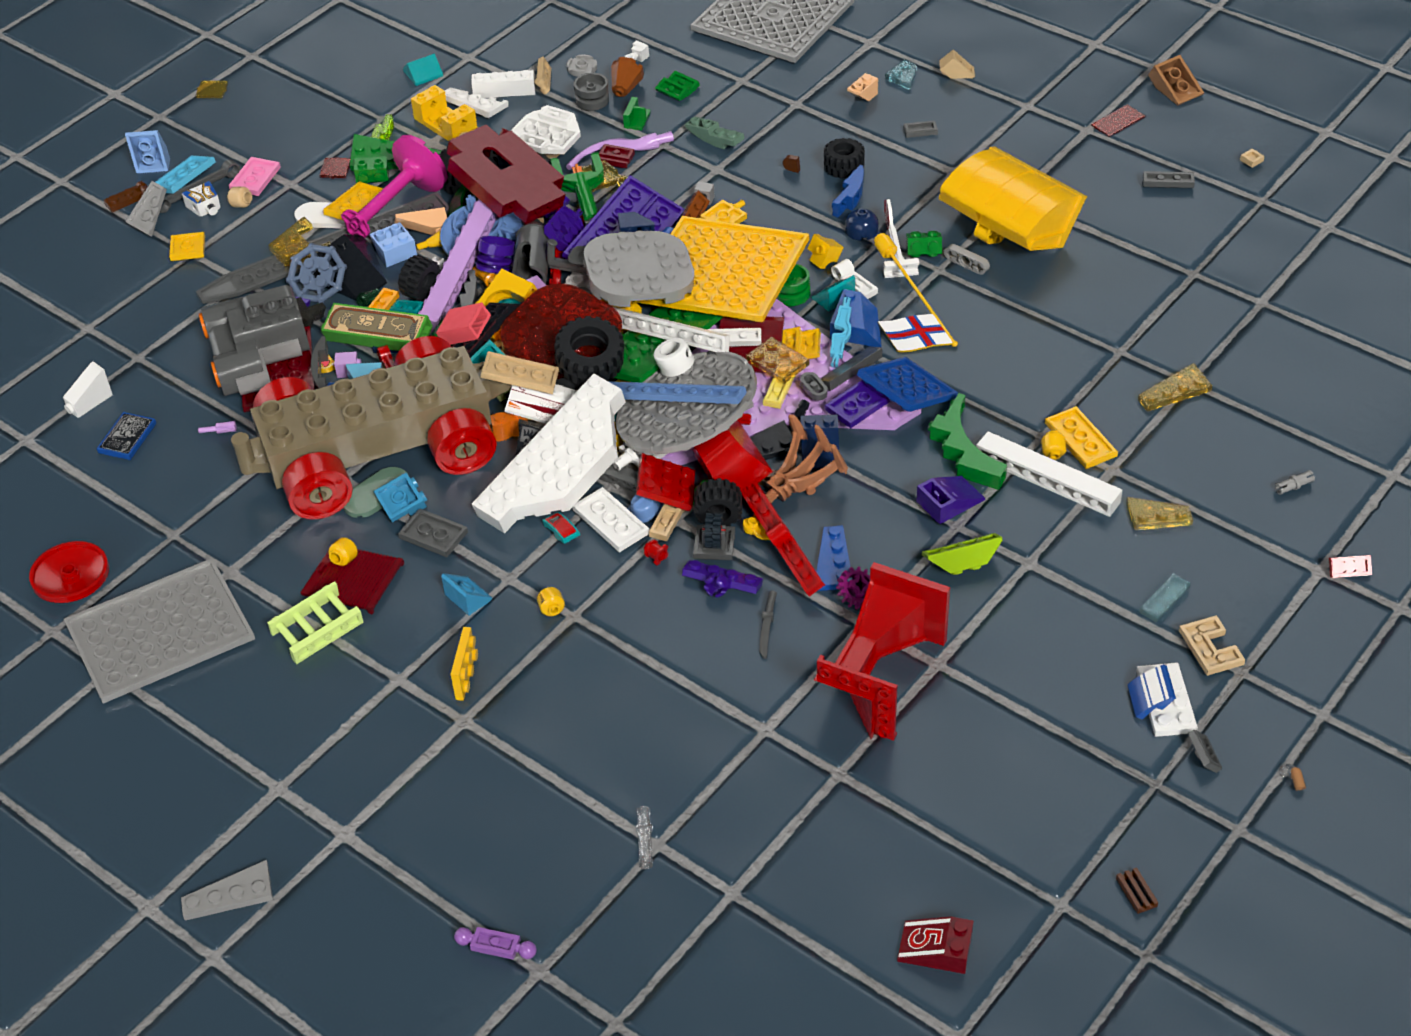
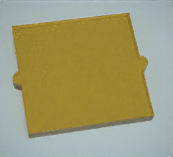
M201 81L199 87H197L196 98H223L224 93L227 91L228 81Z

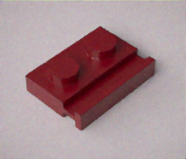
M604 144L599 152L602 164L627 168L635 155L634 149Z

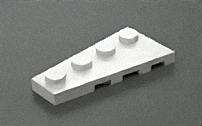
M455 88L445 90L448 103L459 107L466 104L473 108L475 113L485 118H490L508 107L507 100L499 102L494 97L486 99L482 98L481 94L469 95L468 91Z

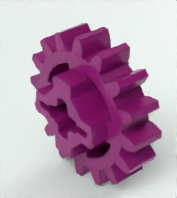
M859 566L855 570L853 567H850L848 571L845 570L837 579L839 583L836 588L840 590L837 595L843 596L842 603L849 602V608L855 605V609L858 610L862 606L863 596H865L870 582V575L867 574L868 569L862 572Z

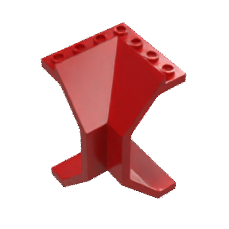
M875 562L870 567V582L855 628L835 663L824 660L823 655L819 656L817 659V675L814 681L850 693L870 739L876 734L882 738L894 741L897 735L898 685L870 676L881 657L923 641H930L942 646L945 645L948 630L950 587Z

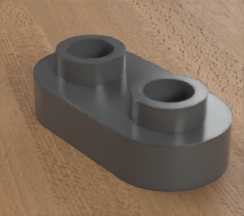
M806 372L801 375L800 385L810 398L820 401L827 397L828 388L817 374Z

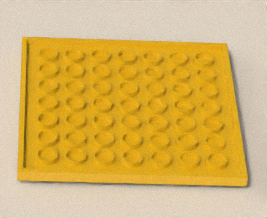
M682 216L671 232V235L679 238L688 250L694 268L692 292L685 294L684 299L670 304H665L664 299L640 300L636 302L764 322L809 241V234Z

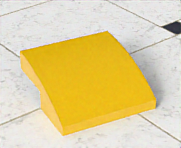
M799 326L783 330L782 356L794 359L820 357V329L802 331Z

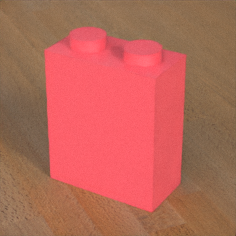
M482 302L449 309L436 334L450 345L477 340L491 314Z

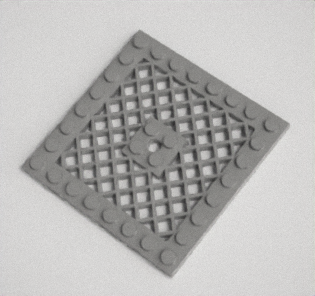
M716 0L691 24V30L796 63L854 3V0Z

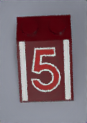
M951 916L905 921L897 962L965 974L974 921Z

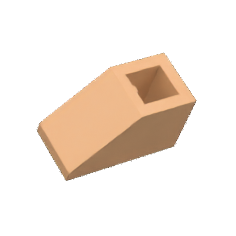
M865 73L848 87L847 91L859 98L870 101L878 94V78Z

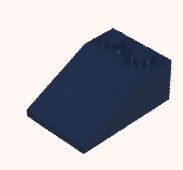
M838 415L801 416V424L808 434V440H801L802 462L818 442L814 428L815 425H818L823 430L829 443L836 445L839 450ZM823 450L811 471L820 470L834 460L833 453Z

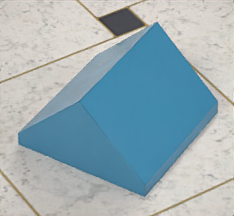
M443 573L441 576L444 594L469 616L492 600V597L469 577Z

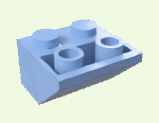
M400 222L370 234L378 256L386 267L417 255L414 239Z

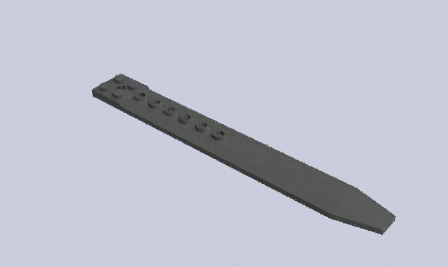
M438 192L431 193L373 216L367 222L370 234L395 224V214L445 207L446 215L448 216L449 205ZM344 227L224 274L197 290L196 294L203 304L240 296L288 277L291 264L290 258L305 249L309 243L328 246L343 234H351L347 231V227ZM369 234L365 239L369 243H373ZM309 253L307 256H305V257H304L303 259H301L300 261L304 262V260H305L306 258H310V257H311V254ZM298 264L296 273L300 272L301 266H299Z

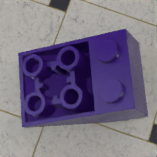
M962 476L931 478L917 486L916 502L939 524L985 500V497Z

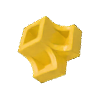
M814 234L807 248L812 252L809 261L820 269H825L829 263L838 261L844 247L833 239Z

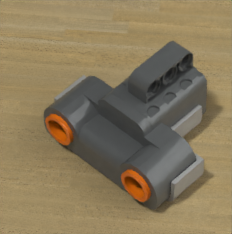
M283 285L249 294L245 297L242 296L201 307L202 313H199L200 322L205 338L210 340L213 352L212 370L218 388L222 387L224 396L235 393L245 395L259 391L263 386L271 382L266 365L302 356L303 351L310 350L296 297L291 286Z

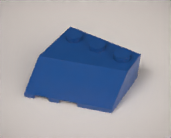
M844 289L830 322V339H832L833 333L843 332L835 329L834 323L839 306L843 304V298L847 297L848 299L849 297L851 298L849 305L851 307L849 321L851 324V337L848 342L881 347L877 308L861 292Z

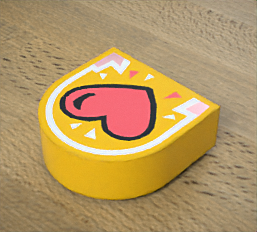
M329 354L328 361L321 362V373H329L335 370V361Z

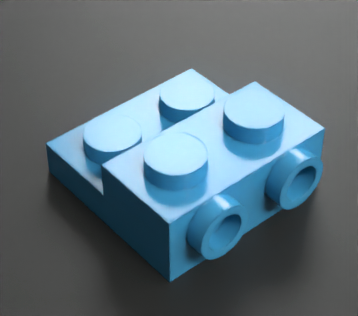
M407 473L373 491L392 523L408 513L412 516L419 508L424 509L427 507L425 504L427 498L422 491L418 492L416 488L419 486L414 477L410 478Z

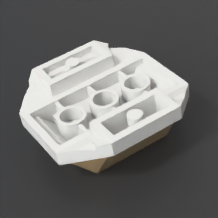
M549 105L542 107L541 110L525 115L512 129L517 136L542 158L549 161L550 158H557L560 154H565L581 137L575 114Z

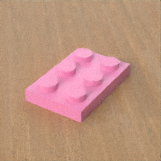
M250 157L229 184V189L232 187H247L252 195L259 196L281 168L280 162Z

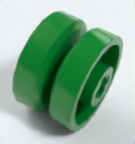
M795 264L776 298L786 306L803 304L811 295L809 271L802 265Z

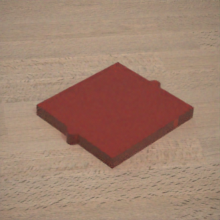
M325 158L319 175L320 178H346L351 158Z

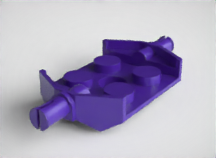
M564 205L544 225V234L549 239L557 241L556 248L559 251H565L585 228L580 218L583 214L581 209H577L575 212Z

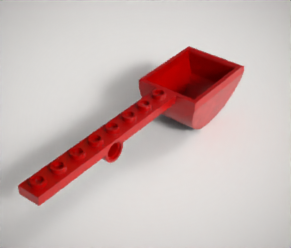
M737 420L728 430L721 432L704 443L692 447L693 454L709 479H727L729 482H734L736 486H739L746 502L765 529L766 535L778 549L806 594L810 597L825 586L821 577L758 484L773 471L741 423Z

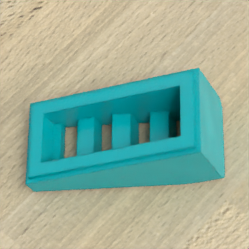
M397 299L389 310L418 314L422 310L424 302Z

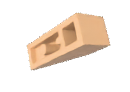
M445 207L395 214L394 223L400 222L405 228L434 235L441 231L447 215Z

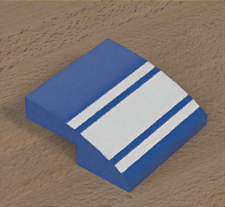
M1164 664L1141 674L1127 684L1135 715L1139 719H1144L1155 708L1163 710L1176 699L1168 668Z

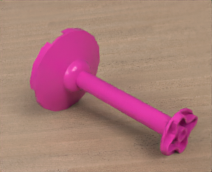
M402 135L393 143V158L401 173L358 213L347 209L341 214L347 226V231L351 235L356 234L366 238L370 234L367 222L409 182L428 192H437L443 188L448 178L446 167L437 152L433 154L424 146L425 141L412 135Z

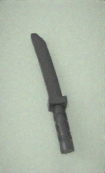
M769 591L765 612H762L763 624L759 652L763 659L767 658L770 626L774 620L773 607L777 595L775 591Z

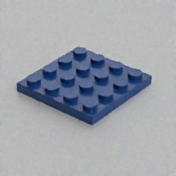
M907 357L861 368L857 373V376L863 379L865 383L876 388L878 392L883 393L889 400L896 402L903 410L908 412L955 399L958 394L953 388Z

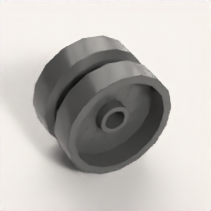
M594 72L585 73L575 79V101L579 108L595 111L607 106L609 103L608 79L604 75Z

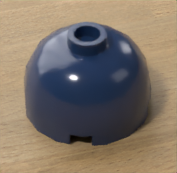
M856 209L847 217L845 229L847 236L858 241H861L862 238L870 240L878 234V218L871 210Z

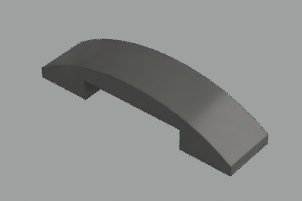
M322 336L317 342L311 359V371L316 389L327 386L326 378L321 377V362L328 361V344L325 336Z

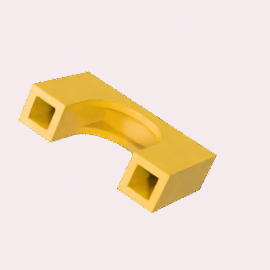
M501 269L476 303L482 302L486 307L490 302L498 303L503 299L511 298L524 304H531L539 292L533 283ZM502 324L500 330L494 333L490 340L494 343L510 333Z

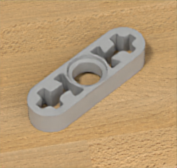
M950 244L944 250V255L949 261L982 275L990 268L986 258L956 244Z

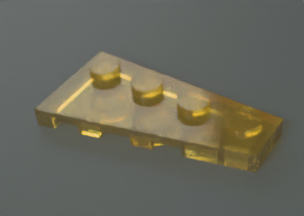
M1193 363L1139 394L1138 400L1146 411H1150L1210 392L1213 385Z

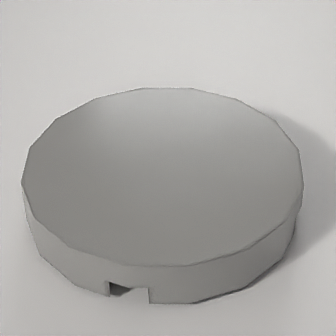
M577 55L576 58H570L567 62V71L573 76L578 77L585 73H595L597 70V61L590 55Z

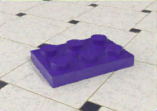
M861 380L825 404V411L831 415H838V420L851 429L885 406L890 400L886 395L878 392L876 388Z

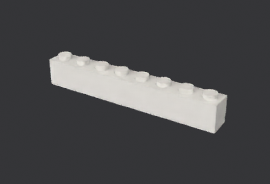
M987 432L976 446L989 457L1007 464V472L1110 517L1121 503L1122 489L991 432Z

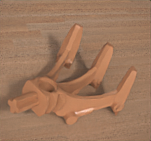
M792 414L788 416L793 435L790 449L780 469L766 482L769 489L766 496L771 503L777 497L784 502L786 498L791 496V493H801L805 490L808 495H812L816 492L815 488L837 470L840 473L845 472V475L847 474L848 467L837 446L829 443L825 433L818 425L814 427L818 442L803 462L795 468L800 439L808 440V434L799 419ZM823 450L833 453L834 460L809 475L815 466L814 463Z

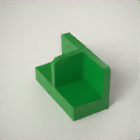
M631 97L623 114L624 128L643 130L651 113L650 109L639 107L638 97Z

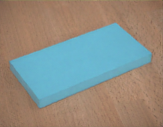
M191 155L155 183L167 189L166 193L174 194L216 163L215 158Z

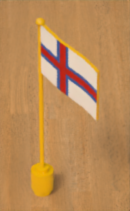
M885 233L878 234L874 239V245L883 258L892 257L931 313L892 321H878L879 326L897 352H912L944 345L956 347L958 342L952 338L894 256L897 252V246L889 235Z

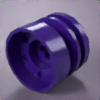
M498 236L480 237L478 250L482 253L477 255L479 261L476 262V268L498 274L501 269L511 272L513 260L508 256L514 254L515 242Z

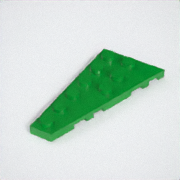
M354 134L350 160L351 171H354V161L357 158L387 156L389 169H399L392 153L394 141ZM428 148L433 154L437 152V154L439 155L442 151Z

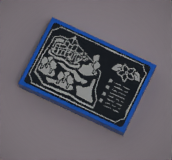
M123 412L97 447L98 453L131 460L157 424L156 420Z

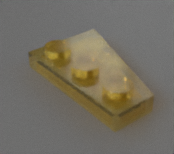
M1127 497V506L1135 530L1189 526L1193 524L1189 506Z

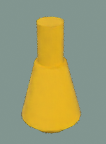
M438 231L426 241L416 244L418 250L427 247H441V231Z

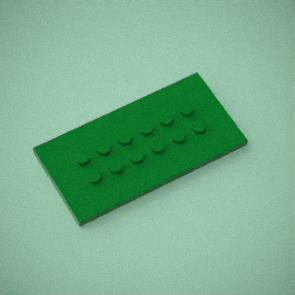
M659 306L649 314V316L706 330L723 318V316L662 306ZM628 330L622 335L624 340V362L621 371L617 373L615 378L643 383L659 370L653 355L655 349L666 339Z

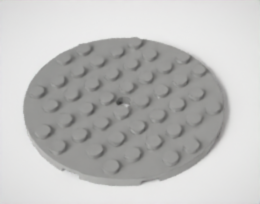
M725 351L708 355L706 352L693 354L694 364L690 369L678 376L666 377L662 375L661 371H656L643 383L745 386L747 393L739 404L627 399L626 403L618 410L616 417V427L622 441L629 448L641 453L667 454L682 450L687 451L728 430L735 421L743 416V413L755 396L757 377L753 367L744 357Z

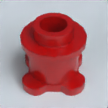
M657 540L648 541L644 546V555L653 558L654 564L659 565L662 560L668 557V545L663 544L661 546Z

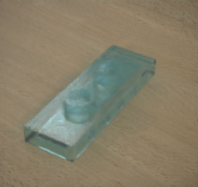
M1173 574L1140 607L1139 613L1157 622L1190 588L1191 583Z

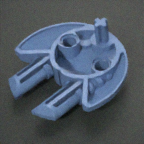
M468 195V198H466L467 205L454 211L442 225L440 240L448 256L450 250L455 245L456 238L461 234L462 226L467 222L468 214L473 210L476 201L475 196ZM513 212L501 218L497 217L488 236L516 240V233L523 226L522 220Z

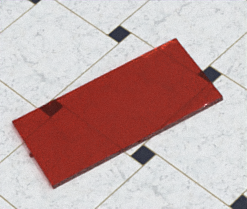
M1127 104L1092 123L1091 126L1106 136L1111 137L1145 118L1146 115Z

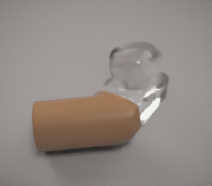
M1291 764L1280 766V776H1288V778L1292 779L1296 791L1306 788L1302 772L1299 768Z

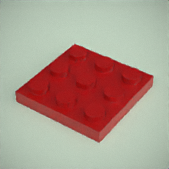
M642 453L639 461L636 495L691 511L693 507L695 470Z

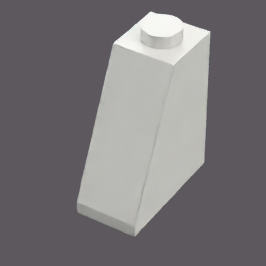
M91 362L63 396L64 407L69 414L79 418L113 395L105 370L95 362Z

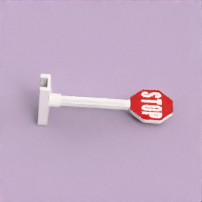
M890 199L884 200L886 227L889 230L890 238L897 246L895 257L909 276L919 275V259H904L902 256L896 228L893 225ZM894 260L884 261V278L904 277V274Z

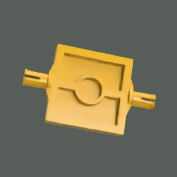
M721 200L701 214L700 218L740 224L747 219V213L740 209L745 206V202L740 200L736 204Z

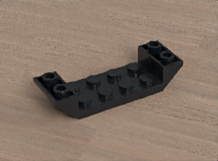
M490 302L486 309L491 314V317L479 338L453 344L452 347L464 346L471 358L490 340L494 333L500 330L501 325L507 319H524L528 316L533 306L531 304Z

